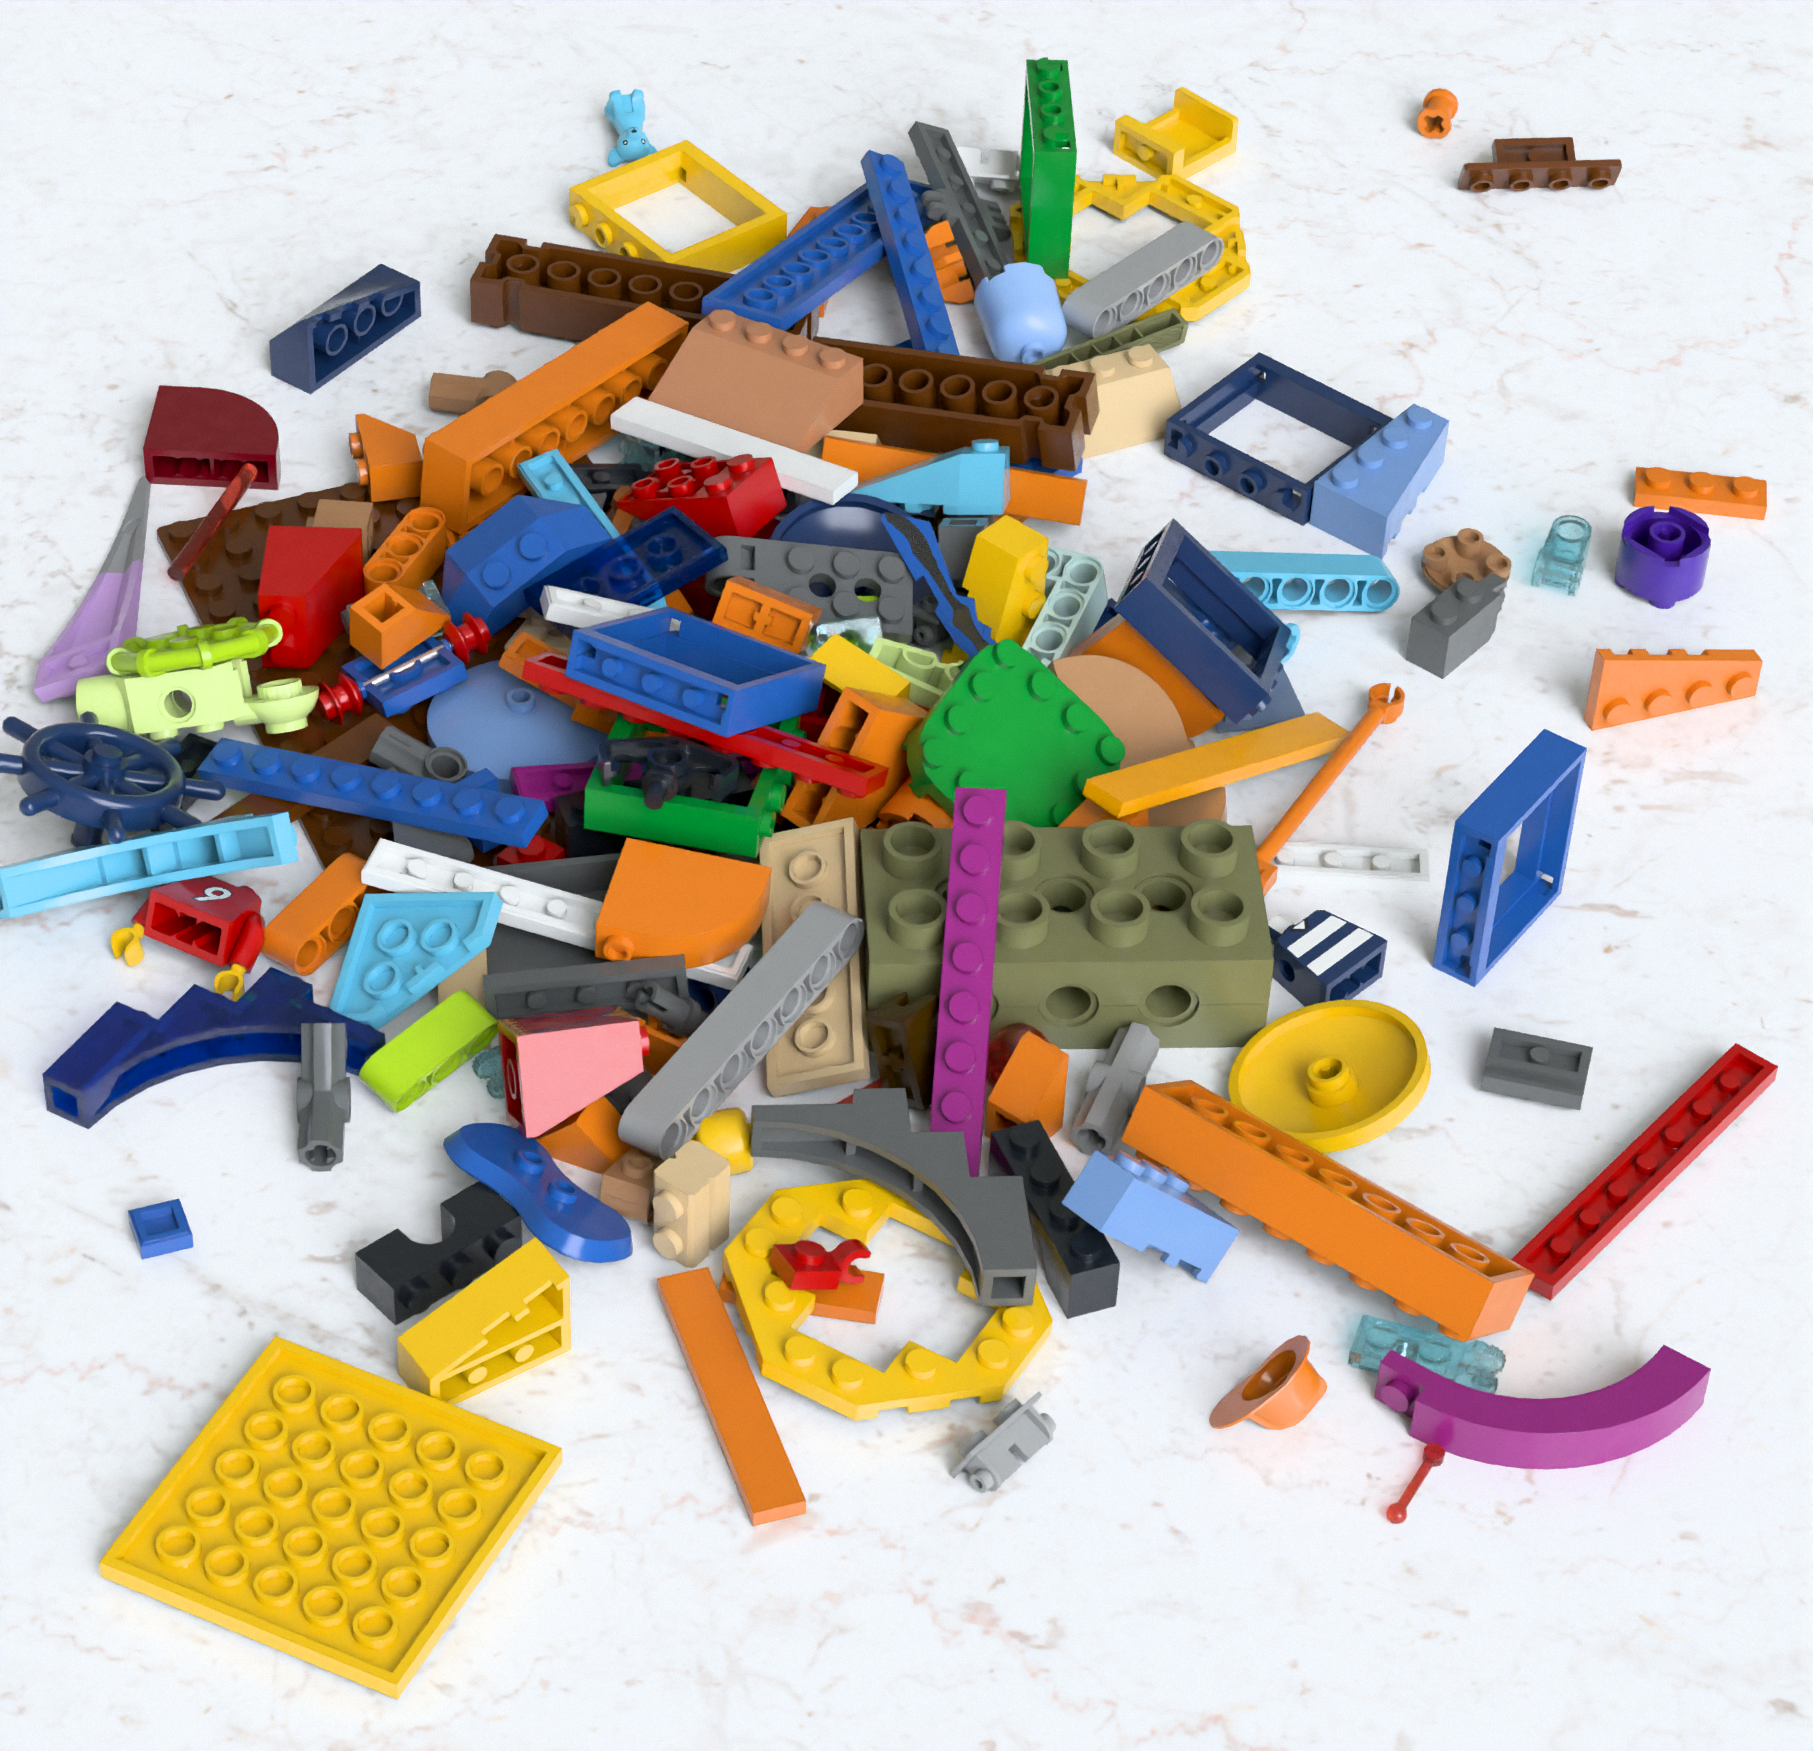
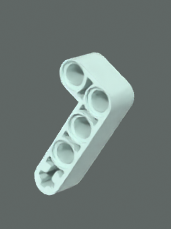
M1048 546L1046 602L1022 646L1023 649L1033 654L1046 667L1052 660L1068 657L1076 645L1093 633L1108 602L1104 569L1102 563L1097 558Z

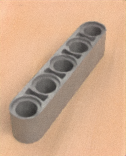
M1184 221L1070 293L1062 306L1066 324L1093 339L1122 328L1213 269L1222 256L1224 249L1223 240L1191 222Z

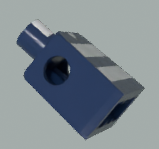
M1316 910L1296 925L1281 915L1274 916L1268 922L1271 944L1274 945L1272 976L1304 1007L1327 1001L1353 999L1383 975L1387 940L1330 912Z

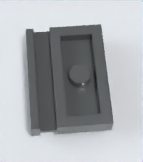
M1494 1027L1481 1090L1580 1110L1593 1047Z

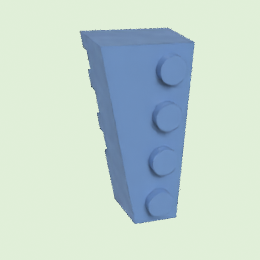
M1413 403L1314 482L1309 524L1382 560L1387 552L1390 540L1396 538L1401 530L1404 518L1407 514L1410 515L1416 507L1418 496L1421 492L1424 493L1444 462L1449 420Z

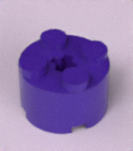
M1655 506L1642 507L1630 513L1624 521L1614 580L1618 586L1649 600L1652 606L1660 609H1670L1677 601L1688 599L1697 594L1703 586L1711 548L1709 527L1698 515L1683 508L1669 506V512H1654Z

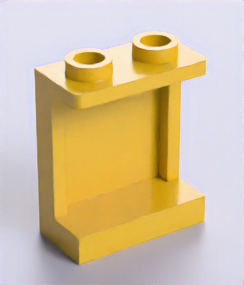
M1180 87L1175 90L1173 108L1145 124L1127 114L1116 119L1113 154L1158 179L1159 175H1178L1183 179H1187L1236 152L1239 120L1236 116L1184 87Z

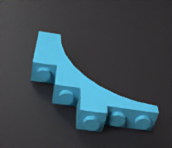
M288 812L255 816L253 814L227 816L179 829L141 834L125 838L120 844L109 842L99 845L81 846L0 866V919L14 918L59 906L161 884L299 861L296 850L297 834L290 822Z

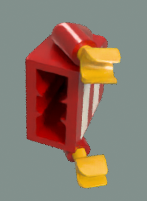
M212 876L162 884L150 891V896L131 919L134 924L131 928L123 927L113 932L110 942L115 959H118L124 952L128 966L132 967L139 964L145 955L140 941L145 935L219 967H224L228 964L231 967L230 970L218 973L214 979L216 1002L219 1003L224 992L233 990V1006L243 1005L246 998L243 976L244 974L251 973L265 941V920L260 914L261 898L249 886L237 887Z

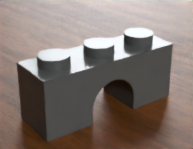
M948 515V518H943L939 524V547L954 587L964 588L962 584L976 535L995 523L997 515ZM939 570V579L945 580L941 571Z

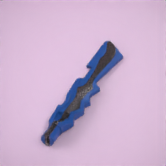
M883 513L881 521L914 579L918 581L924 576L939 603L935 613L955 644L967 653L969 657L988 645L997 644L991 638L992 628L978 621L975 599L957 595L931 523L902 515Z

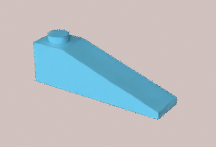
M995 439L973 440L972 447H962L860 482L849 493L868 495L889 503H900V508L905 510V512L920 513L923 510L935 508V505H943V514L1003 515L1011 499L1010 447L999 446L998 440Z

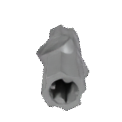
M1132 1022L1127 1027L1119 1028L1103 1062L1097 1060L1092 1066L1085 1088L1084 1102L1077 1113L1075 1121L1072 1123L1070 1140L1076 1143L1081 1153L1092 1156L1095 1150L1111 1152L1127 1117L1132 1116L1142 1090L1146 1085L1148 1072L1159 1051L1160 1039L1151 1033L1148 1026Z

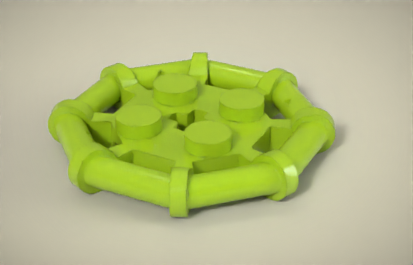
M234 617L224 624H207L191 628L184 624L177 626V631L146 639L137 636L126 639L122 647H114L107 653L105 663L108 670L117 676L139 673L144 678L156 677L170 671L188 667H199L200 670L212 669L213 664L231 659L255 658L265 654L269 647H273L281 641L283 631L281 625L271 618H264L258 622H248L244 617Z

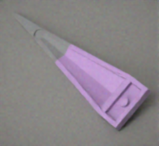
M145 476L139 479L117 537L86 597L57 640L39 662L33 691L42 703L75 694L77 681L81 678L113 674L108 670L105 663L107 653L114 647H122L126 639L136 636L151 484Z

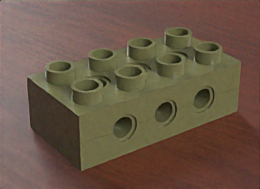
M1199 819L1186 826H1131L1119 820H1100L1090 824L1088 827H1033L1021 821H1005L989 1050H1015L1021 1037L1028 1031L1046 1042L1054 1044L1059 1049H1109L1118 1029L1127 1027L1132 1022L1148 1026L1151 1033L1160 1039L1159 1048L1244 1047L1254 1035L1266 1027L1274 956L1252 825L1231 826L1226 822L1216 819ZM907 821L895 824L889 829H860L859 849L862 914L865 924L864 958L867 1012L876 1010L890 998L903 992L908 993L909 1003L906 1006L915 1003L918 998L927 993L938 995L940 1001L952 828H934L926 823ZM868 1030L869 1052H874Z

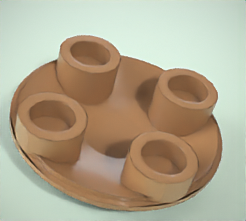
M1472 528L1461 529L1457 536L1445 537L1426 545L1421 560V567L1425 577L1431 584L1443 592L1462 576L1478 582L1494 573L1508 581L1512 566L1511 560L1492 544L1484 541L1483 534Z

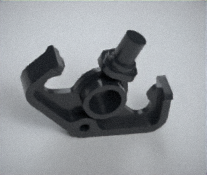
M678 736L611 739L599 745L598 772L602 780V786L610 785L611 777L619 774L621 771L619 763L635 762L642 765L643 776L642 789L646 794L644 804L651 810H658L663 806L664 802L673 799L677 794L679 785L686 782L691 777V774L695 772H708L715 775V777L709 778L708 789L713 791V800L719 803L738 786L739 762L736 758Z

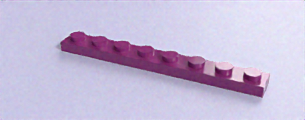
M956 787L930 1132L963 1131L970 1177H980L1007 792L1005 789Z

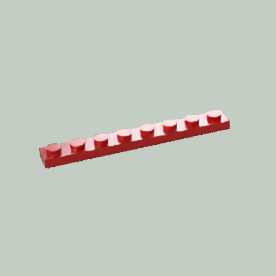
M545 651L524 661L522 678L539 684L538 688L543 692L556 695L566 693L580 698V703L586 707L593 709L609 708L621 712L622 718L629 722L638 724L652 723L664 727V732L670 736H678L684 739L693 737L707 742L708 748L721 753L729 754L736 752L750 757V762L762 768L779 767L793 772V777L799 781L812 784L822 782L834 786L842 796L861 799L879 790L886 784L888 767L787 732L763 726L730 737H724L566 677L565 672L568 657Z
M1735 1043L1511 1259L1535 1273L1529 1288L1551 1301L1775 1081L1778 1066Z

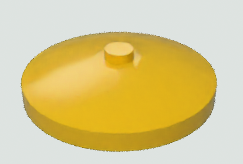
M1367 1000L1327 1001L1290 1012L1268 1024L1254 1035L1242 1048L1232 1065L1228 1081L1231 1103L1322 1154L1332 1153L1367 1143L1401 1123L1419 1104L1427 1090L1431 1077V1059L1420 1028L1401 1011L1382 1003Z

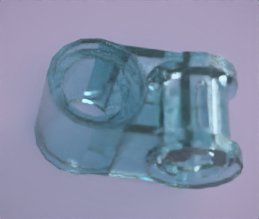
M1565 515L1555 519L1545 544L1540 548L1537 555L1531 586L1538 588L1541 584L1567 590L1568 595L1576 596L1583 571L1586 567L1592 527L1588 521L1574 515Z

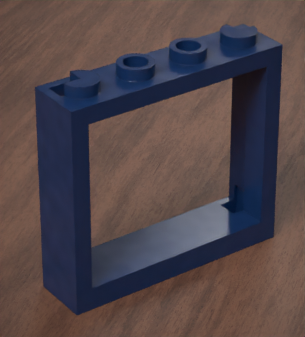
M1259 352L1167 419L1164 455L1304 526L1310 521L1314 482L1391 422L1393 418ZM1257 399L1352 448L1305 484L1208 434ZM1293 490L1300 493L1301 497L1294 494Z
M1173 518L1142 548L1114 609L1237 725L1248 713L1252 717L1258 711L1261 713L1272 700L1269 693L1277 685L1278 681L1275 677L1284 667L1281 661L1289 652L1286 645L1291 630ZM1166 576L1252 656L1249 668L1162 586Z

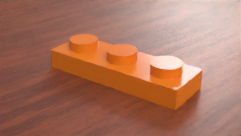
M1636 467L1633 506H1655V509L1669 510V506L1686 509L1692 513L1764 520L1767 509L1766 480L1754 479L1748 476L1731 477L1712 475L1707 472L1674 471L1661 467Z

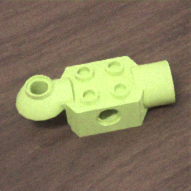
M231 659L213 664L212 669L200 670L199 667H188L170 671L156 677L144 678L139 673L124 676L108 674L81 678L77 681L76 707L78 720L82 713L90 711L97 715L99 724L124 729L140 736H146L150 733L152 740L174 737L179 734L178 729L196 726L197 733L221 730L225 728L224 722L233 720L236 726L264 723L266 733L278 734L299 730L308 726L306 716L316 705L319 687L302 686L300 678L279 679L258 685V694L253 695L247 661L244 659ZM181 691L187 693L192 702L186 700Z

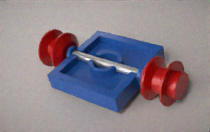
M465 612L462 614L461 625L456 627L451 621L444 623L443 639L437 641L433 636H430L383 670L364 655L342 665L343 674H337L336 686L330 688L324 682L318 683L319 696L316 702L318 711L326 721L332 719L337 725H342L343 713L351 711L355 716H360L362 714L363 699H366L386 718L408 711L412 705L433 695L442 694L453 685L468 679L464 664L469 663V652L474 649L481 655L487 654V643L491 641L488 627L482 618H474L470 613Z

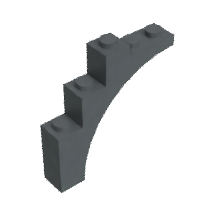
M905 1088L854 1089L852 1104L752 1105L749 1137L751 1157L795 1159L831 1166L876 1183L902 1197L932 1220L954 1245L971 1275L979 1306H1023L1033 1304L1037 1264L1023 1177H970L964 1132H911Z

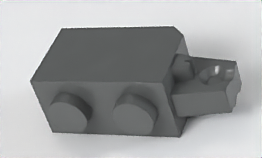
M1494 573L1478 582L1465 576L1458 579L1411 618L1406 660L1441 679L1448 676L1490 640L1495 631L1497 615L1501 611V606L1505 599L1504 589L1507 587V580Z

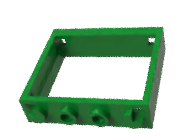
M1043 57L1039 60L1026 59L1019 169V196L1025 262L1040 265L1043 267L1044 273L1051 278L1068 279L1077 160L1068 60H1048V57Z
M722 697L721 704L726 705L728 698ZM619 712L607 740L644 738L648 730L665 733V728L652 723L638 724L623 719L622 713ZM801 715L766 725L807 739V731L800 730ZM597 761L585 787L584 829L757 858L764 837L772 838L776 812L781 813L784 807L786 785L792 786L795 778L793 777V772L779 767L763 768L748 807L675 795L673 799L664 802L660 809L651 810L644 804L646 794L643 789L623 786L633 762L619 763L621 765L619 774L611 777L610 785L602 786Z

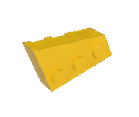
M1007 514L976 535L962 587L969 590L967 597L975 599L978 621L992 628L991 638L997 643L1004 639H1011L1022 647L1046 602L1045 581L1048 569L1049 538ZM965 605L963 613L960 611L955 612V626L962 630L977 645L979 650L988 646L989 644L982 639L972 621L970 609ZM954 642L952 650L946 649L943 651L940 663H958L959 660L965 661L969 656Z
M534 1237L397 1338L399 1376L410 1389L455 1405L571 1350L570 1276L537 1237Z

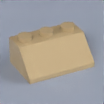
M1150 344L1135 346L1120 352L1096 356L1092 359L1046 370V375L1059 376L1062 369L1096 374L1100 412L1091 435L1084 434L1085 450L1082 455L1083 459L1163 439L1166 434L1167 419L1181 410L1170 367Z

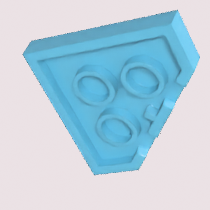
M495 892L365 894L325 1022L346 1023V1031H378L491 945L503 901Z

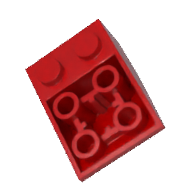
M751 454L738 455L729 460H716L714 456L702 457L693 462H680L678 458L663 460L654 466V471L646 478L634 482L630 486L631 490L616 502L619 509L705 548L706 543L710 539L718 536L753 537L787 506L772 457L753 458Z

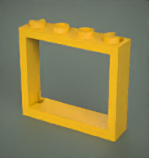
M688 140L569 188L570 206L568 212L570 213V223L595 241L601 248L613 254L729 273L754 262L787 237L786 212ZM680 183L734 223L736 227L670 254L615 212L614 209Z

